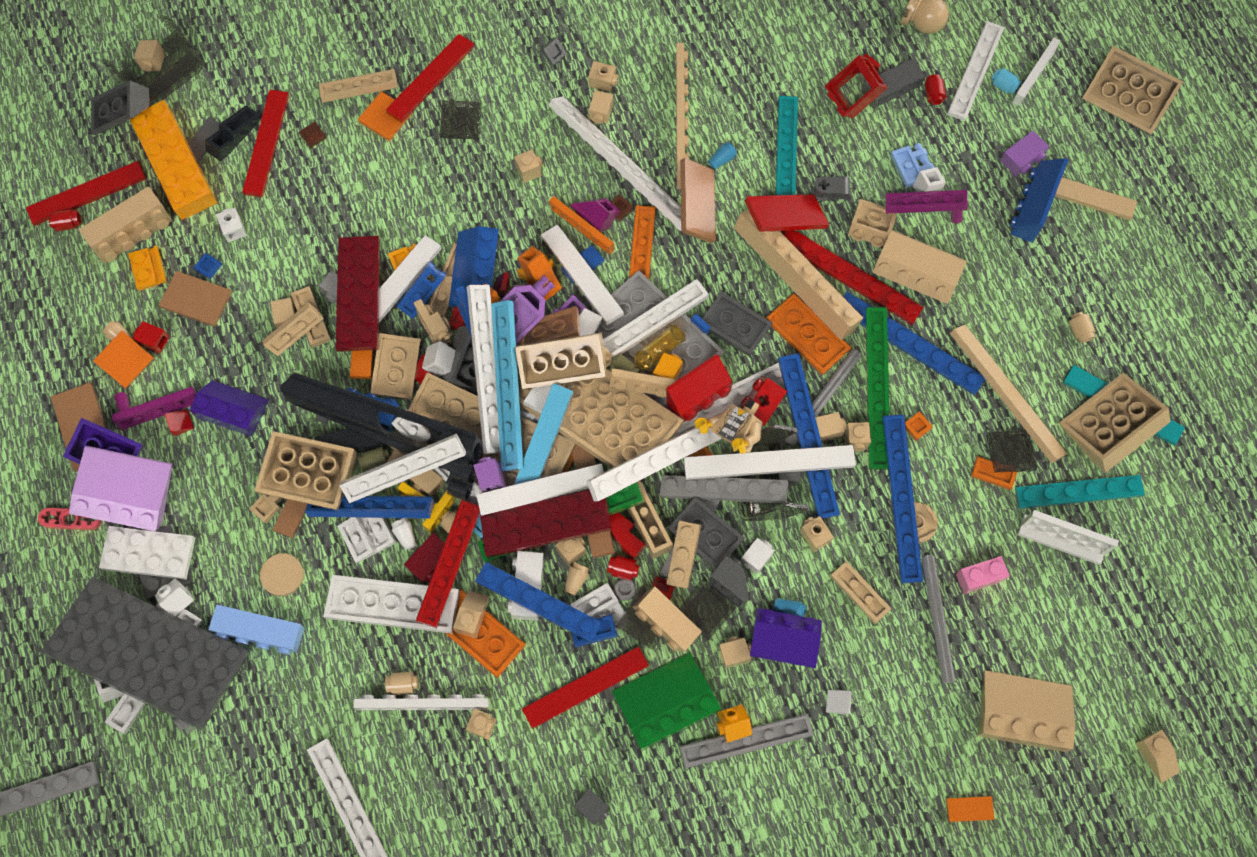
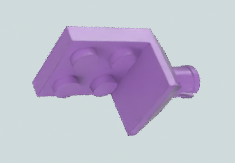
M544 274L532 286L530 284L513 285L511 290L499 301H513L516 344L544 317V297L555 287L551 281L542 287L549 280Z

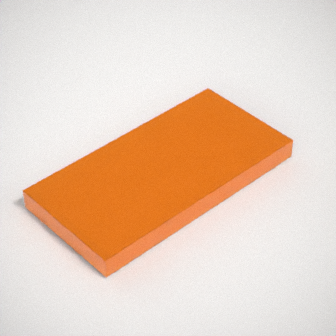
M795 293L765 318L773 323L772 328L822 376L852 348L844 340H840Z
M460 589L456 617L467 595L462 589ZM485 611L477 638L456 633L454 628L453 634L445 633L497 679L526 646L521 639L487 611Z

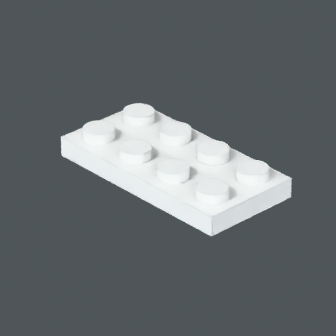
M109 526L99 568L108 571L187 580L195 537Z

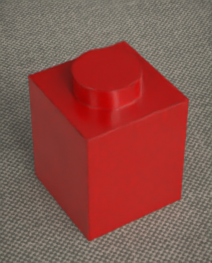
M144 321L135 329L133 337L134 341L141 347L158 354L162 352L170 338L164 329Z

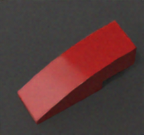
M619 512L610 515L612 526L610 533L613 540L630 559L636 560L644 551L645 544L631 533L634 530V524Z

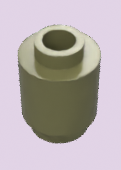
M622 354L618 357L614 356L609 364V371L611 372L612 368L636 373L641 372L636 364Z
M382 446L363 452V455L358 456L363 472L387 463L390 458L388 450H383Z

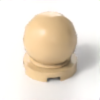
M910 0L900 24L908 26L910 22L921 33H936L943 29L948 22L949 10L944 0Z

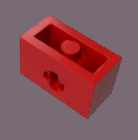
M761 376L754 381L750 394L746 395L741 401V409H743L748 399L759 404L754 416L762 421V425L765 426L787 391L768 377ZM760 396H762V399L764 400L763 403H761V401L759 400Z

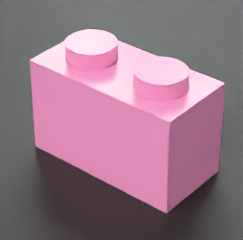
M1002 556L963 568L956 574L964 594L1004 582L1010 577Z

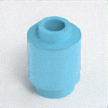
M1002 68L1001 71L997 69L991 78L993 80L992 85L1012 95L1022 82L1018 79V76L1005 68Z

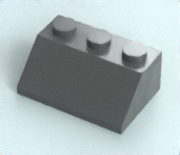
M129 80L91 98V135H97L130 120L148 108L150 102L149 88Z
M466 326L458 327L451 348L456 350L451 372L439 378L478 396L472 338Z

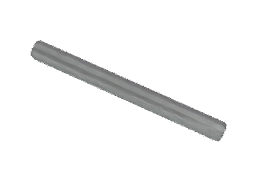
M852 349L813 401L812 407L815 417H817L861 358L862 354L857 349ZM795 427L785 439V443L792 448L798 442Z
M926 555L922 558L941 677L942 682L948 684L955 681L942 598L934 555Z

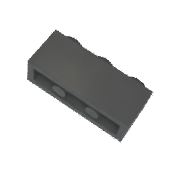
M914 59L902 61L896 67L885 69L879 74L888 88L872 101L870 106L874 109L922 86L925 75ZM867 80L863 82L861 89L863 95L872 89Z

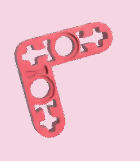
M45 508L38 515L39 523L45 528L96 530L102 523V520L96 519L90 525L87 521H81L82 516L75 515V521L67 525L65 519L70 514L69 509ZM50 514L53 517H58L59 521L56 519H50L49 522H47L44 519L45 517H48Z

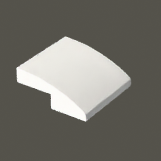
M351 517L338 525L339 531L355 563L361 562L397 543L386 518Z
M608 583L570 604L571 607L594 619L612 614L616 631L630 624V620Z

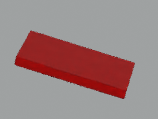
M814 194L747 196L744 201L759 232L827 229L829 226Z

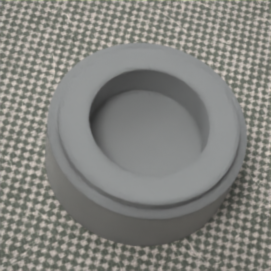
M621 579L614 586L615 596L621 601H628L635 595L636 588L632 581Z

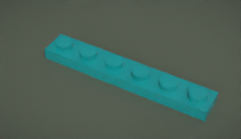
M1141 475L1015 488L1018 509L1135 498L1145 495Z

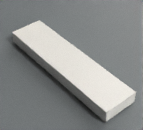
M1053 38L1017 92L1012 103L1020 106L1055 53L1060 40Z

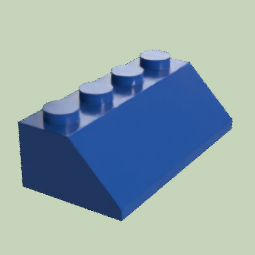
M1068 159L1040 161L1037 168H1032L1029 178L1032 179L1031 183L1026 184L1022 193L1025 195L1024 200L1020 199L1016 211H1019L1018 216L1013 217L1009 226L1013 228L1011 235L1031 243L1034 242L1044 226Z
M477 226L458 232L448 307H457L451 291L461 286H464L465 290H467L469 285L487 284L492 288L499 229Z

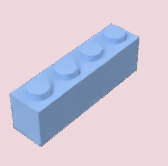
M216 605L208 630L225 640L231 637L235 638V642L239 644L257 643V648L269 650V647L278 648V653L290 655V652L297 653L304 627L298 623Z

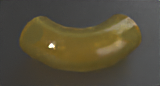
M676 325L668 327L635 354L634 360L636 365L643 370L650 369L660 361L664 352L669 354L685 341L683 331Z

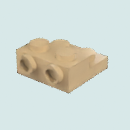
M860 199L848 235L852 236L856 241L864 240L871 242L875 247H884L890 231L893 229L897 213L886 214V207Z
M421 299L414 302L418 317L433 344L440 341L451 347L452 341L450 337L453 334L445 316L441 318L438 312L433 314L428 304L424 305Z

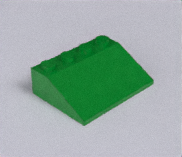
M690 653L611 691L640 752L721 711L710 686Z

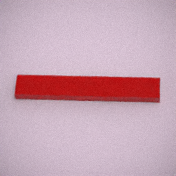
M458 34L389 105L386 113L402 123L474 48V43Z
M269 90L242 191L244 195L264 196L289 99L288 92Z
M136 161L26 207L32 224L36 226L48 221L52 212L68 209L75 210L146 180L140 163Z
M461 500L416 622L437 629L480 514L479 505Z
M638 646L524 707L522 711L531 728L534 729L646 669L649 665Z

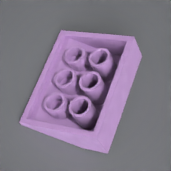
M85 446L72 491L69 514L157 531L162 525L172 463Z

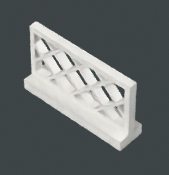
M1033 510L1029 515L1025 514L1023 516L1017 534L1018 536L1098 565L1102 563L1103 557L1117 547L1119 540Z

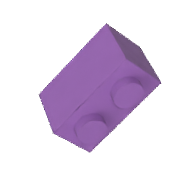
M1033 130L1006 150L1000 161L1016 177L1021 173L1025 175L1032 169V165L1035 162L1039 164L1040 161L1047 157L1046 152L1049 146Z
M486 457L478 460V464H474L480 490L487 492L507 487L504 473L501 471V464L498 461L491 459V457Z

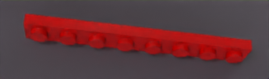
M796 230L781 232L813 266L879 306L887 308L889 312L907 323L913 325L924 307Z

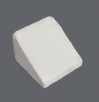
M827 690L826 712L843 715L850 714L852 692Z

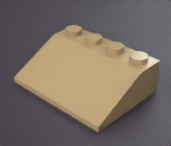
M1113 46L1082 99L1152 135L1183 81Z
M1122 373L1059 422V424L1090 460L1106 473L1169 424L1170 414L1168 407L1125 373Z
M273 431L254 491L338 510L345 495L339 485L342 481L353 477L359 455L353 448Z
M984 670L977 736L1062 752L1073 750L1075 719L1072 686Z

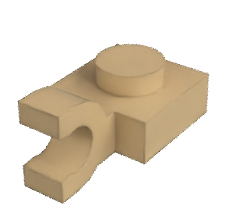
M262 494L249 510L267 524L281 509L277 503L281 502L284 498L270 495L268 497L266 494Z

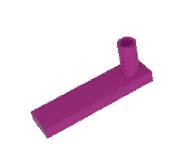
M967 190L886 193V214L951 211V222L958 224L963 220V210H968Z
M192 386L130 408L127 394L119 392L114 395L118 413L112 414L113 422L122 431L165 416L164 414L182 410L192 405L197 392Z

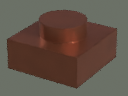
M315 121L299 131V135L310 149L326 139V135Z
M620 194L611 201L620 210L615 218L619 223L634 209Z

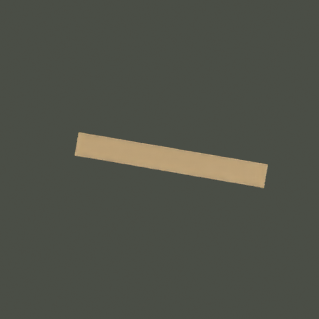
M966 325L955 328L950 335L1049 461L1054 463L1066 456L1067 453L969 328Z

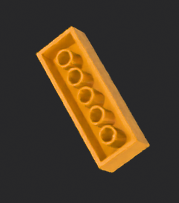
M164 100L146 108L130 119L173 210L181 220L218 203L172 110Z

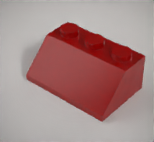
M718 354L666 388L667 407L672 413L683 419L684 422L693 420L698 412L703 409H709L714 404V401L719 398H725L731 392L732 380Z

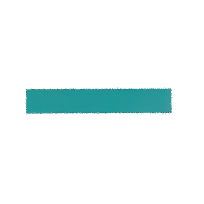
M796 96L778 97L775 196L795 195L798 118V97Z
M1076 365L1072 366L1063 382L1088 398H1091L1108 385V383ZM1170 419V423L1158 431L1155 436L1175 446L1185 427Z

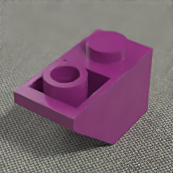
M607 198L584 200L572 203L570 206L576 211V214L599 232L609 229L620 212Z

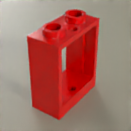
M861 55L857 56L825 85L828 97L838 106L837 111L839 114L849 118H854L888 88L870 60ZM861 71L872 89L850 106L840 88Z

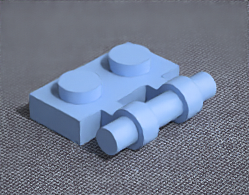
M921 143L914 145V152H912L910 146H906L892 151L890 154L906 188L913 186L920 171L935 168L934 164L930 163L927 157L928 152L922 147ZM917 159L921 161L923 166H919Z

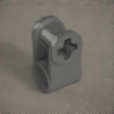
M847 176L819 177L815 181L812 194L819 201H838V199L848 201L851 198L850 178Z

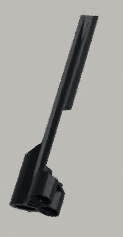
M295 372L282 383L280 389L284 397L291 404L408 454L457 434L466 451V455L438 467L450 472L446 481L448 484L447 494L465 501L469 498L476 479L474 464H478V460L482 459L483 444L481 439L477 438V434ZM379 411L426 426L431 433L430 439L420 442L383 429L378 418Z

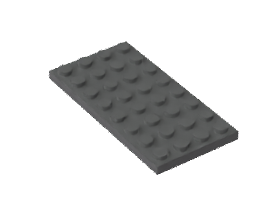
M91 577L41 650L43 655L202 731L249 654L248 650L94 577Z

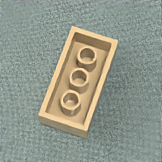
M148 186L78 230L99 259L106 263L114 261L117 255L133 249L135 244L141 240L149 239L157 230L165 229L172 222V219Z

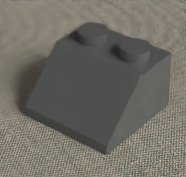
M726 556L710 576L708 585L743 611L748 602L745 572L741 567L740 561L734 557L730 559Z

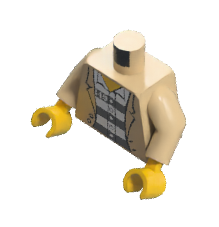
M748 399L743 409L732 404L717 416L707 420L705 418L696 419L695 428L700 429L702 434H706L708 428H710L717 436L731 443L733 451L739 449L741 454L750 453L753 445L761 439L762 421L754 416L759 404Z

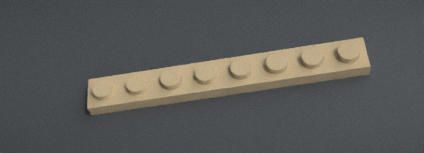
M676 43L677 189H681L680 160L684 158L689 159V153H685V147H688L689 136L685 135V130H688V118H685V113H688V101H685V96H688V84H684V79H688V67H684V63H688V51H684V43Z

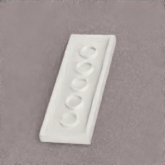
M332 575L323 617L331 620L453 634L460 591L459 589H451L436 629L416 622L428 586Z

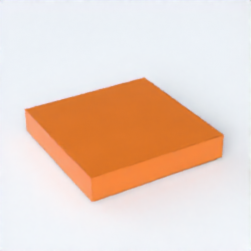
M381 91L358 118V122L390 142L413 112L400 123L386 113V109L395 99Z
M121 331L93 362L126 389L155 358L125 332Z

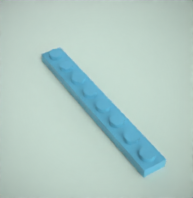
M506 300L493 303L491 307L501 471H513L523 469L517 356L515 350L513 301Z

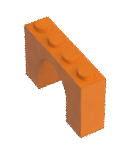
M531 246L517 257L526 274L527 284L532 286L543 274L549 280L542 287L549 281L554 284L555 287L545 295V301L562 288L541 251ZM490 287L491 304L499 302L501 299L496 291Z

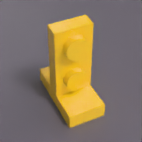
M404 482L397 488L401 496L426 497ZM446 491L439 502L434 503L431 517L427 518L422 524L426 531L431 534L441 522L442 516L448 512L456 498L448 495Z

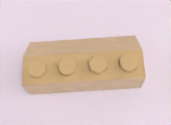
M891 230L872 273L948 304L967 261Z
M602 332L515 347L522 389L547 386L553 383L560 384L606 377Z

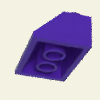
M212 380L197 392L189 411L198 419L253 437L269 399Z
M81 418L63 457L80 464L85 446L139 457L143 444Z
M757 608L752 630L750 656L816 668L822 620Z

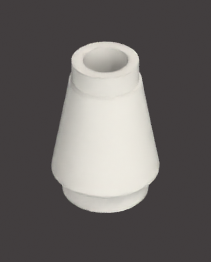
M402 518L391 524L393 528L391 531L405 551L417 546L411 521H408L407 518Z

